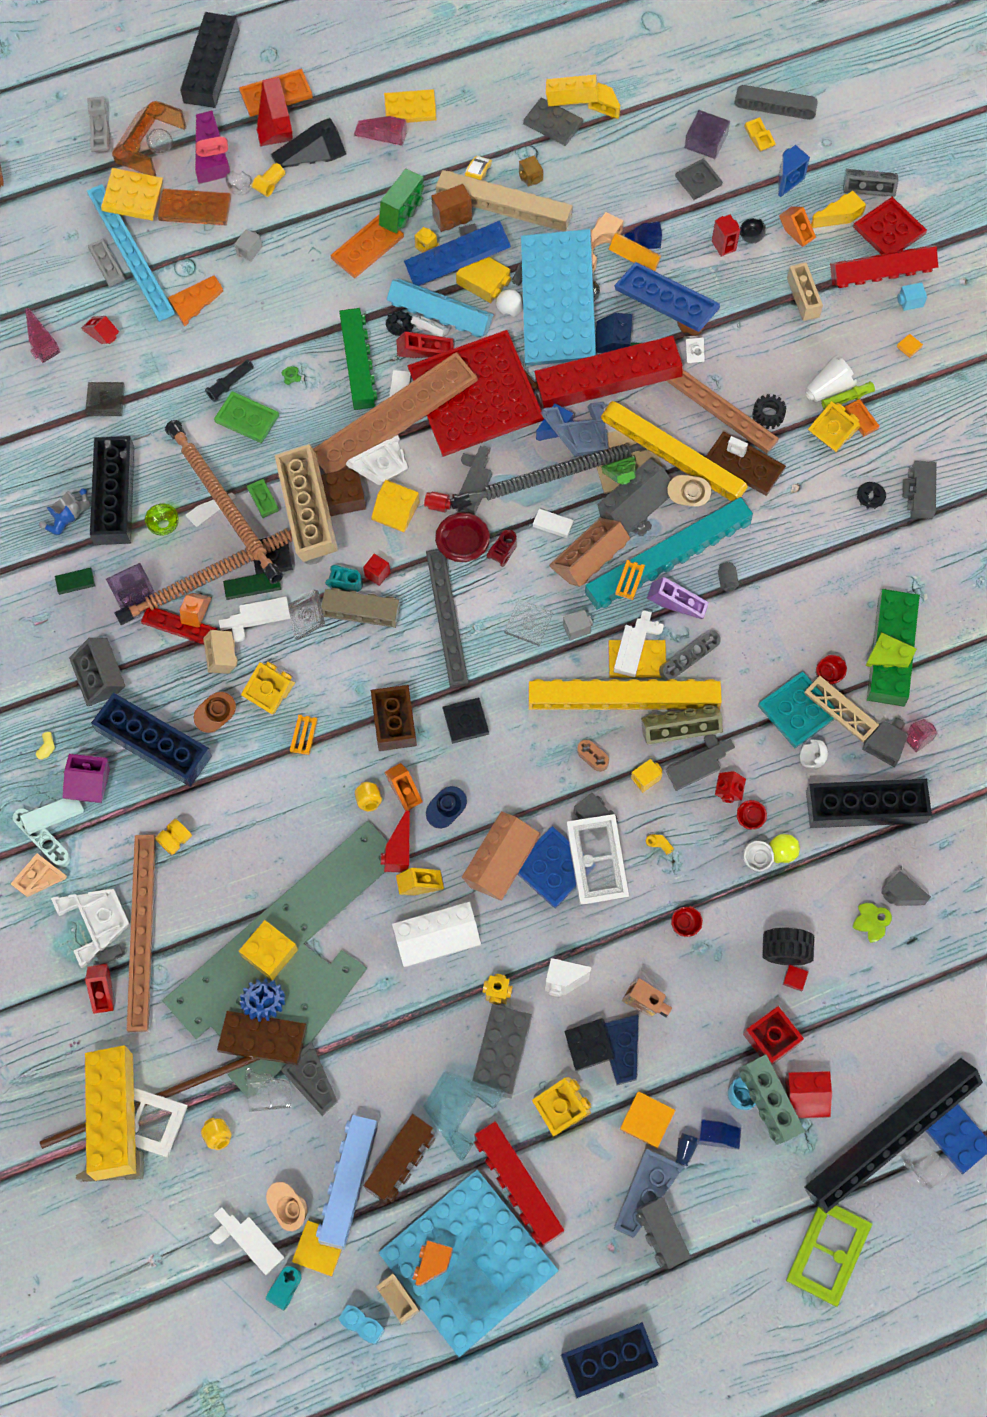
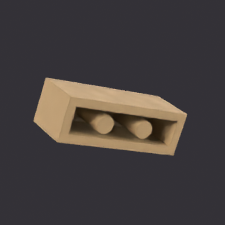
M807 262L790 266L787 280L802 320L807 321L820 318L823 304Z

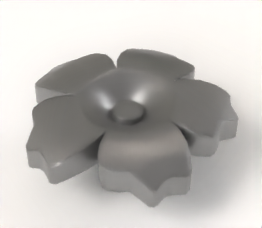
M648 517L631 532L635 534L638 532L639 536H644L647 531L651 530L652 525L650 522H647Z

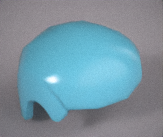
M740 1077L730 1084L727 1092L728 1100L735 1108L750 1110L756 1105L751 1100L749 1090Z

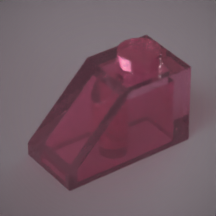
M925 719L914 722L907 731L908 737L906 742L917 753L934 740L937 735L936 728Z

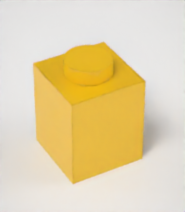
M649 759L632 771L631 779L643 793L661 780L662 768L658 763H654Z

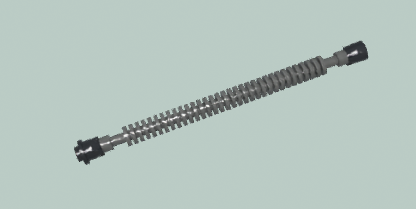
M628 443L618 445L611 449L608 448L607 450L595 452L585 457L582 456L572 461L569 460L559 465L556 464L546 469L543 468L537 470V472L533 471L532 473L524 474V476L520 475L515 477V479L511 478L497 484L494 483L493 486H485L484 491L478 493L453 494L452 499H450L451 507L459 512L480 499L487 498L489 501L491 498H499L500 495L502 497L509 493L512 494L522 489L531 488V486L534 487L544 484V482L547 483L566 477V475L570 476L579 473V471L583 472L631 457L632 452H642L648 449L638 443L631 446Z

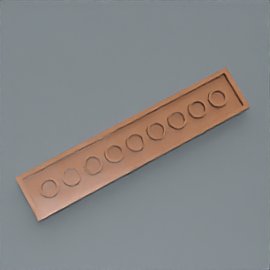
M457 352L313 448L319 467L325 474L348 469L349 467L346 463L349 459L386 440L392 439L478 381L477 376Z

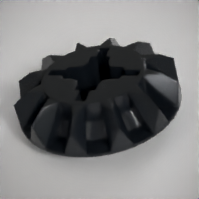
M402 310L400 312L393 311L386 320L387 330L396 336H401L404 332H410L414 326L411 323L412 316L408 312H402ZM397 319L402 321V326L397 323Z
M866 482L858 488L857 500H859L860 505L866 506L867 509H876L885 502L886 491L876 482ZM873 491V498L869 500L868 495Z

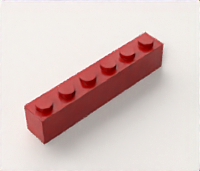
M932 245L830 263L832 285H836L838 288L849 287L850 283L862 285L866 283V280L878 282L882 281L883 277L895 279L899 278L900 274H905V276L916 275V271L928 273L932 272L933 268L939 267L937 246Z
M494 1121L474 1134L476 1140L473 1143L479 1153L484 1152L487 1157L484 1160L491 1171L494 1169L498 1174L496 1178L498 1184L502 1189L506 1187L510 1195L507 1198L513 1207L518 1206L521 1211L519 1217L525 1226L529 1224L533 1230L530 1234L536 1244L541 1243L542 1246H545L563 1234L564 1228L497 1122Z

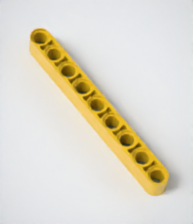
M611 401L602 413L601 419L603 422L689 476L705 479L712 490L733 502L742 497L748 486L743 480L619 403Z

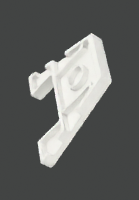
M114 889L51 898L59 916L76 908H79L93 940L91 943L74 950L81 968L88 965L100 953L99 951H103L130 926Z

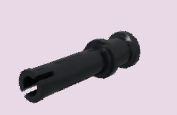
M246 359L227 376L218 378L214 385L210 388L207 387L205 392L208 397L216 402L221 394L227 393L231 385L254 369L251 361L249 362Z

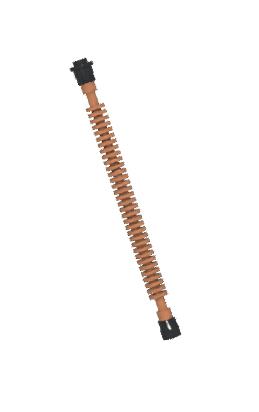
M179 420L169 421L165 426V432L182 446V454L255 560H260L263 573L271 584L278 583L283 578L282 572L276 564L274 565L270 559H267L265 556L267 553L266 549L193 443L187 442L188 439L185 436L186 433L182 428V423Z
M285 528L283 529L284 533L281 530L279 531L280 535L277 532L275 536L271 535V539L267 537V542L263 539L262 545L270 553V548L274 551L275 547L277 549L280 548L279 544L282 547L284 546L283 542L285 545L288 544V541L292 542L291 530L288 531ZM245 548V551L242 549L240 550L241 554L239 551L236 552L237 557L235 554H232L233 559L231 556H228V560L226 558L223 559L224 563L220 560V565L216 562V567L212 564L210 565L211 569L208 566L206 567L207 571L205 569H202L203 573L198 571V576L196 573H193L194 578L192 575H189L190 580L185 577L186 582L181 579V584L177 581L175 582L177 586L173 583L171 584L172 588L167 586V591L163 588V593L159 590V595L155 592V597L152 594L149 595L151 599L146 596L145 602L137 606L136 604L130 607L126 606L114 612L120 625L126 624L139 615L141 611L149 607L151 611L154 610L153 605L155 608H158V603L162 606V601L166 604V599L170 602V597L174 600L176 599L174 595L180 597L179 593L184 595V590L186 593L189 592L188 588L192 591V586L197 589L196 584L201 587V582L205 585V580L209 583L211 582L210 578L213 581L215 580L214 576L216 578H219L218 574L223 576V571L227 574V569L229 572L232 571V568L234 570L237 569L235 565L239 568L241 567L240 563L245 565L244 561L246 563H250L249 559L251 562L254 561L253 556L247 548Z

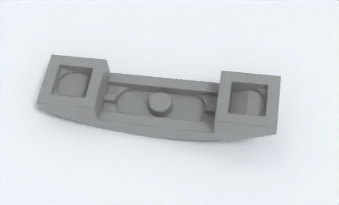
M104 96L87 98L90 116L91 152L107 151L109 149V132Z

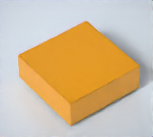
M908 334L898 343L897 348L910 358L922 348L923 344L914 336Z

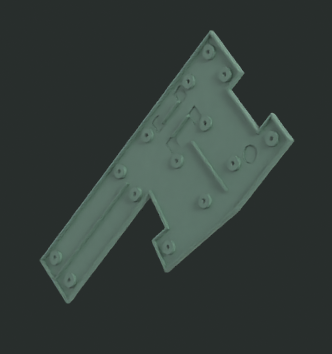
M367 821L162 1000L163 1003L196 1040L210 1027L221 1036L226 1012L244 1013L241 1004H239V1001H241L240 995L244 994L243 988L249 989V983L256 984V979H259L260 983L265 978H267L268 983L271 982L268 977L242 958L239 953L240 948L262 922L266 920L293 941L298 948V951L274 979L275 984H280L282 991H284L285 1005H282V1012L276 1011L277 1017L270 1015L269 1018L306 1023L307 1029L302 1049H304L310 1042H313L367 970L364 965L343 950L329 964L304 944L385 873L384 865H380L381 853L385 852V846L388 841ZM260 1059L231 1071L228 1076L244 1095L251 1099L281 1071L286 1063Z

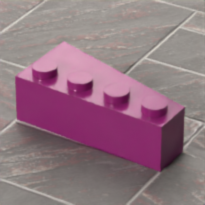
M212 110L196 114V143L200 140L220 137ZM195 150V172L198 184L231 176L226 153L201 157L196 154Z

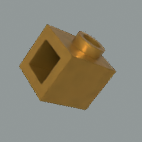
M535 155L519 161L520 179L525 181L528 187L543 181V169Z

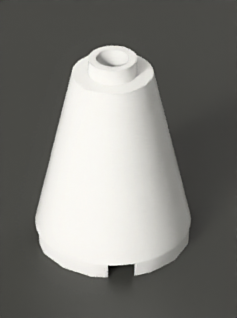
M838 355L833 357L806 387L807 392H805V395L809 401L819 402L857 385V380H853L851 377L854 374L842 358L838 360Z

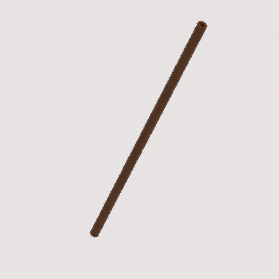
M241 1058L158 1092L155 1095L168 1098L260 1059ZM134 1102V1111L138 1110L141 1102ZM86 1122L39 1141L41 1148L44 1149L85 1132Z

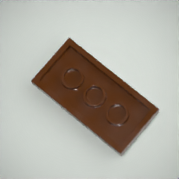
M723 431L705 457L743 480L747 486L767 496L784 472L786 466L749 445L744 457L727 451L731 435Z
M227 1011L217 1051L219 1053L298 1065L307 1025L306 1023L269 1018V1021H267L265 1017H262L261 1021H258L257 1017L251 1020L249 1014L245 1015L244 1013Z

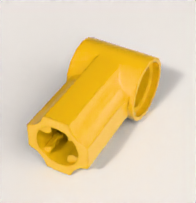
M278 163L273 164L263 175L255 177L252 188L269 197L273 193L275 185L285 175V170Z

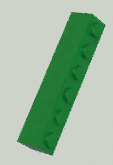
M360 308L339 310L354 410L374 408V400L378 399L376 389H372V385H375L374 374H370V370H373L372 360L367 357L371 353L369 344L365 343V340H368L367 329H363V325H366L365 314L361 315Z

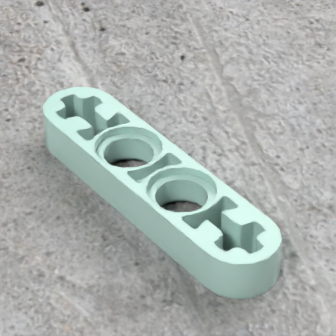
M23 808L15 811L13 821L55 866L60 868L67 866L71 860L67 850L45 828L41 829L37 836L28 835L19 817L29 811ZM47 840L53 841V846L50 849L43 848V843ZM56 850L61 856L64 857L63 861L58 860L57 856L54 854Z

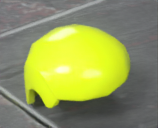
M790 834L777 835L768 844L774 852L775 863H791V861L793 862L799 856V842Z

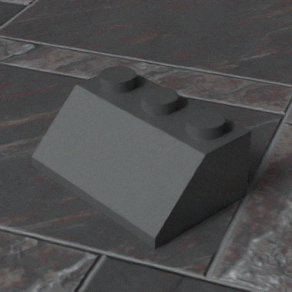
M89 637L69 657L87 706L105 701L110 698L113 692L118 694L126 687L108 638Z

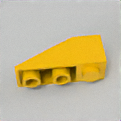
M851 191L848 194L842 195L836 202H831L822 211H817L812 217L811 226L812 228L852 223L864 214L866 203L854 191Z

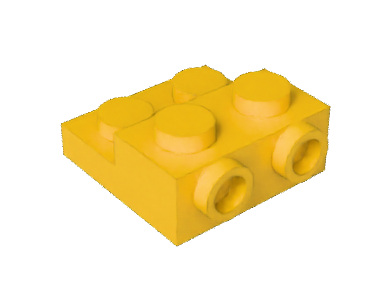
M831 401L808 428V431L834 452H837L860 428V420L852 413L848 415L845 412L846 409L840 403L834 404Z
M268 661L266 664L259 662L241 695L274 715L283 698H287L295 682L291 680L293 676L287 672L282 671L280 673L276 671V665Z
M570 1077L563 1078L532 1099L553 1136L558 1135L591 1114L589 1100L585 1096L582 1098L578 1091L580 1090L578 1082L575 1079L571 1080Z

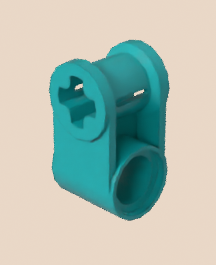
M338 565L330 567L331 573L329 579L325 582L328 587L356 592L362 589V578L357 570ZM354 579L357 580V581L354 582V583H351V582H350L351 580H354Z
M291 1266L283 1268L267 1293L265 1300L284 1311L301 1282V1272ZM294 1271L293 1276L295 1277V1280H290L289 1282H287L289 1279L286 1276L287 1273H292Z

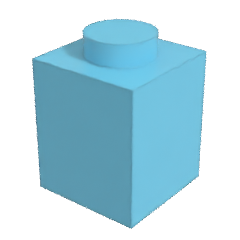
M923 283L902 286L898 294V303L902 305L903 311L922 308L927 299Z

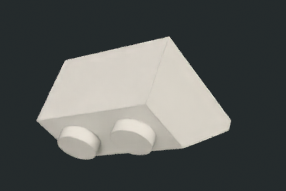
M551 958L545 991L555 997L567 995L589 981L591 967Z

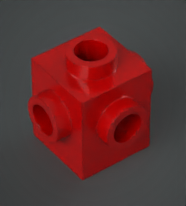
M735 771L719 773L715 795L720 797L725 803L742 800L746 778Z

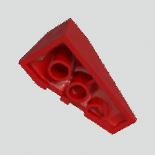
M279 77L262 80L257 121V135L260 146L288 142L293 139L291 122Z

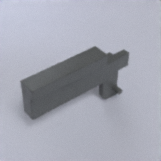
M480 446L476 456L463 453L461 462L463 465L469 466L470 470L459 494L478 493L484 491V487L488 486L492 477L491 470L485 469L488 463L486 456L489 448ZM482 499L461 510L475 515Z
M714 734L705 735L704 742L708 750L666 770L675 791L719 771L721 767L717 760L725 757L726 752L735 748L732 740L729 739L719 744Z

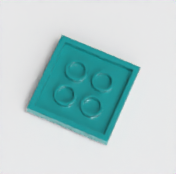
M803 671L758 704V707L794 749L835 720L804 694L813 682ZM817 687L811 691L816 697L824 696ZM827 700V706H828L830 709H836V708L829 702V700Z

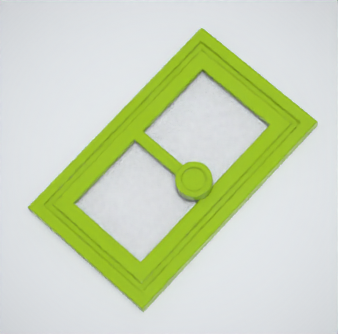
M837 1205L828 1213L823 1212L817 1207L786 1281L838 1307L872 1227V1223Z

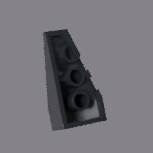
M327 118L315 123L271 154V157L275 164L278 163L282 168L299 166L300 163L310 162V164H315V161L321 160L330 162L345 156L346 151L336 126L331 118Z

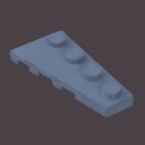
M645 1149L613 1229L634 1238L642 1227L636 1219V1214H638L636 1208L657 1197H663L685 1166Z

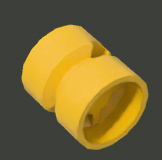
M174 818L167 825V830H162L155 837V840L173 856L180 849V844H185L192 837V834Z

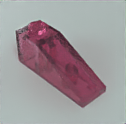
M386 116L359 120L354 136L403 146L407 134L406 119Z
M27 307L25 312L29 343L32 347L30 352L35 359L39 358L44 363L59 354L60 350L57 342L29 307Z

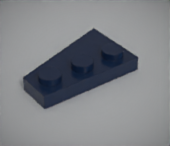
M639 1014L605 1023L616 1058L609 1061L616 1086L637 1080Z

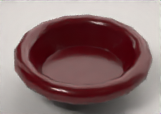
M459 512L449 515L440 522L436 530L435 542L438 550L446 558L454 562H469L476 560L485 553L490 543V532L486 523L480 517L471 513Z

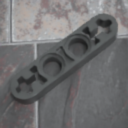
M709 631L701 635L663 663L659 669L660 676L665 680L676 678L720 644V635L715 631ZM710 637L714 638L712 640V643H708L706 645L704 644L710 639ZM695 645H698L701 649L699 655H695L693 652ZM681 655L685 656L687 659V663L685 666L681 665L679 662V658ZM675 665L676 668L672 669L670 674H666L667 668Z

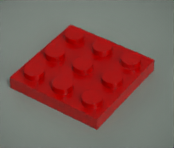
M893 197L870 211L853 225V228L880 254L904 250L927 233V229Z

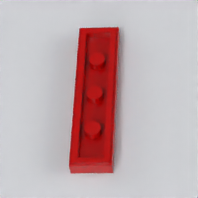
M150 607L147 608L141 619V623L203 645V638L210 630H217V628L201 623L200 627L182 624L179 615L153 607L154 610L152 611Z

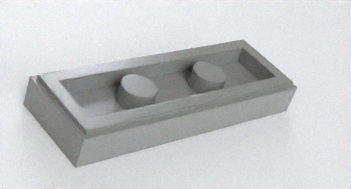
M104 239L87 245L109 287L125 281Z

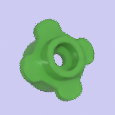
M289 366L282 370L281 374L285 378L284 383L286 385L301 381L297 367Z

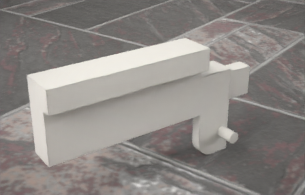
M287 597L240 605L241 614L231 615L228 619L219 620L220 630L232 629L235 643L241 642L245 639V627L291 619Z
M643 610L641 618H637L635 628L628 625L625 626L614 667L615 673L631 677L636 676L646 633L659 635L664 628V624H660L658 621H650L652 612Z
M222 1207L214 1214L222 1226L209 1236L213 1243L221 1244L231 1235L265 1276L285 1260L250 1217L240 1224L233 1215L229 1216Z

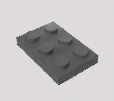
M541 97L523 119V124L566 146L582 126L583 118L560 106H548L547 100Z

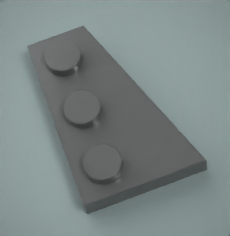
M310 1042L301 1050L298 1065L286 1064L281 1071L321 1116H324L338 1101L313 1043Z

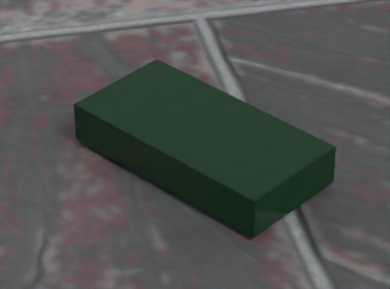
M91 567L55 576L59 595L96 586Z

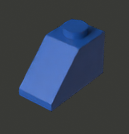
M557 404L553 405V407H558L564 423L574 422L572 412ZM544 418L536 430V440L542 441L559 437Z

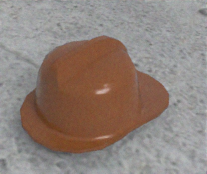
M215 692L210 695L194 712L193 718L196 727L206 733L215 732L220 729L235 714V700L225 692Z

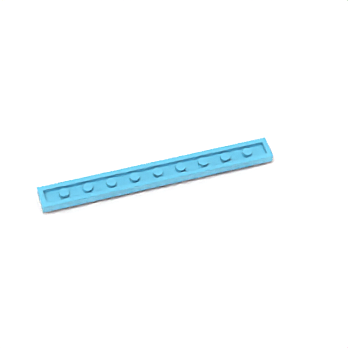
M101 184L87 190L89 198L158 321L160 322L175 315L121 216L101 210L106 191L104 186Z

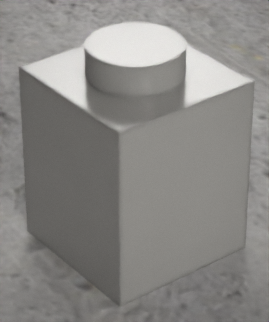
M245 229L234 244L236 254L249 261H252L262 248L260 236L256 232H250Z
M585 610L563 617V627L570 641L591 633L593 622L590 615H586Z

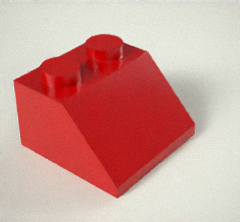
M830 1071L788 1072L785 1076L786 1094L798 1118H830L832 1103Z

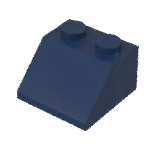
M615 312L597 321L595 333L596 353H606L630 346L633 314Z

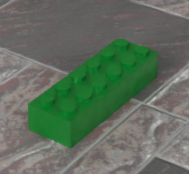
M887 589L881 590L877 603L872 651L881 633L915 647L919 594ZM913 658L908 668L872 665L869 672L866 701L905 707L910 694Z

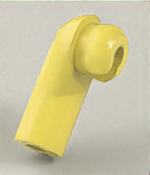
M51 732L42 734L44 744L36 751V757L40 760L49 757L55 750Z

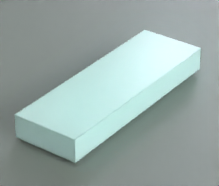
M61 799L20 816V819L29 835L84 813V810L79 800Z

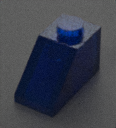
M660 222L642 223L625 234L624 237L647 249H660L662 242Z
M702 1119L699 1123L697 1144L739 1150L741 1128L724 1122Z

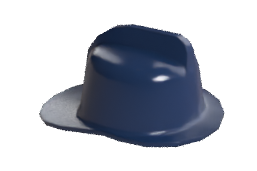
M455 786L442 789L426 808L425 814L429 824L439 829L451 825L466 808L467 797L464 791Z

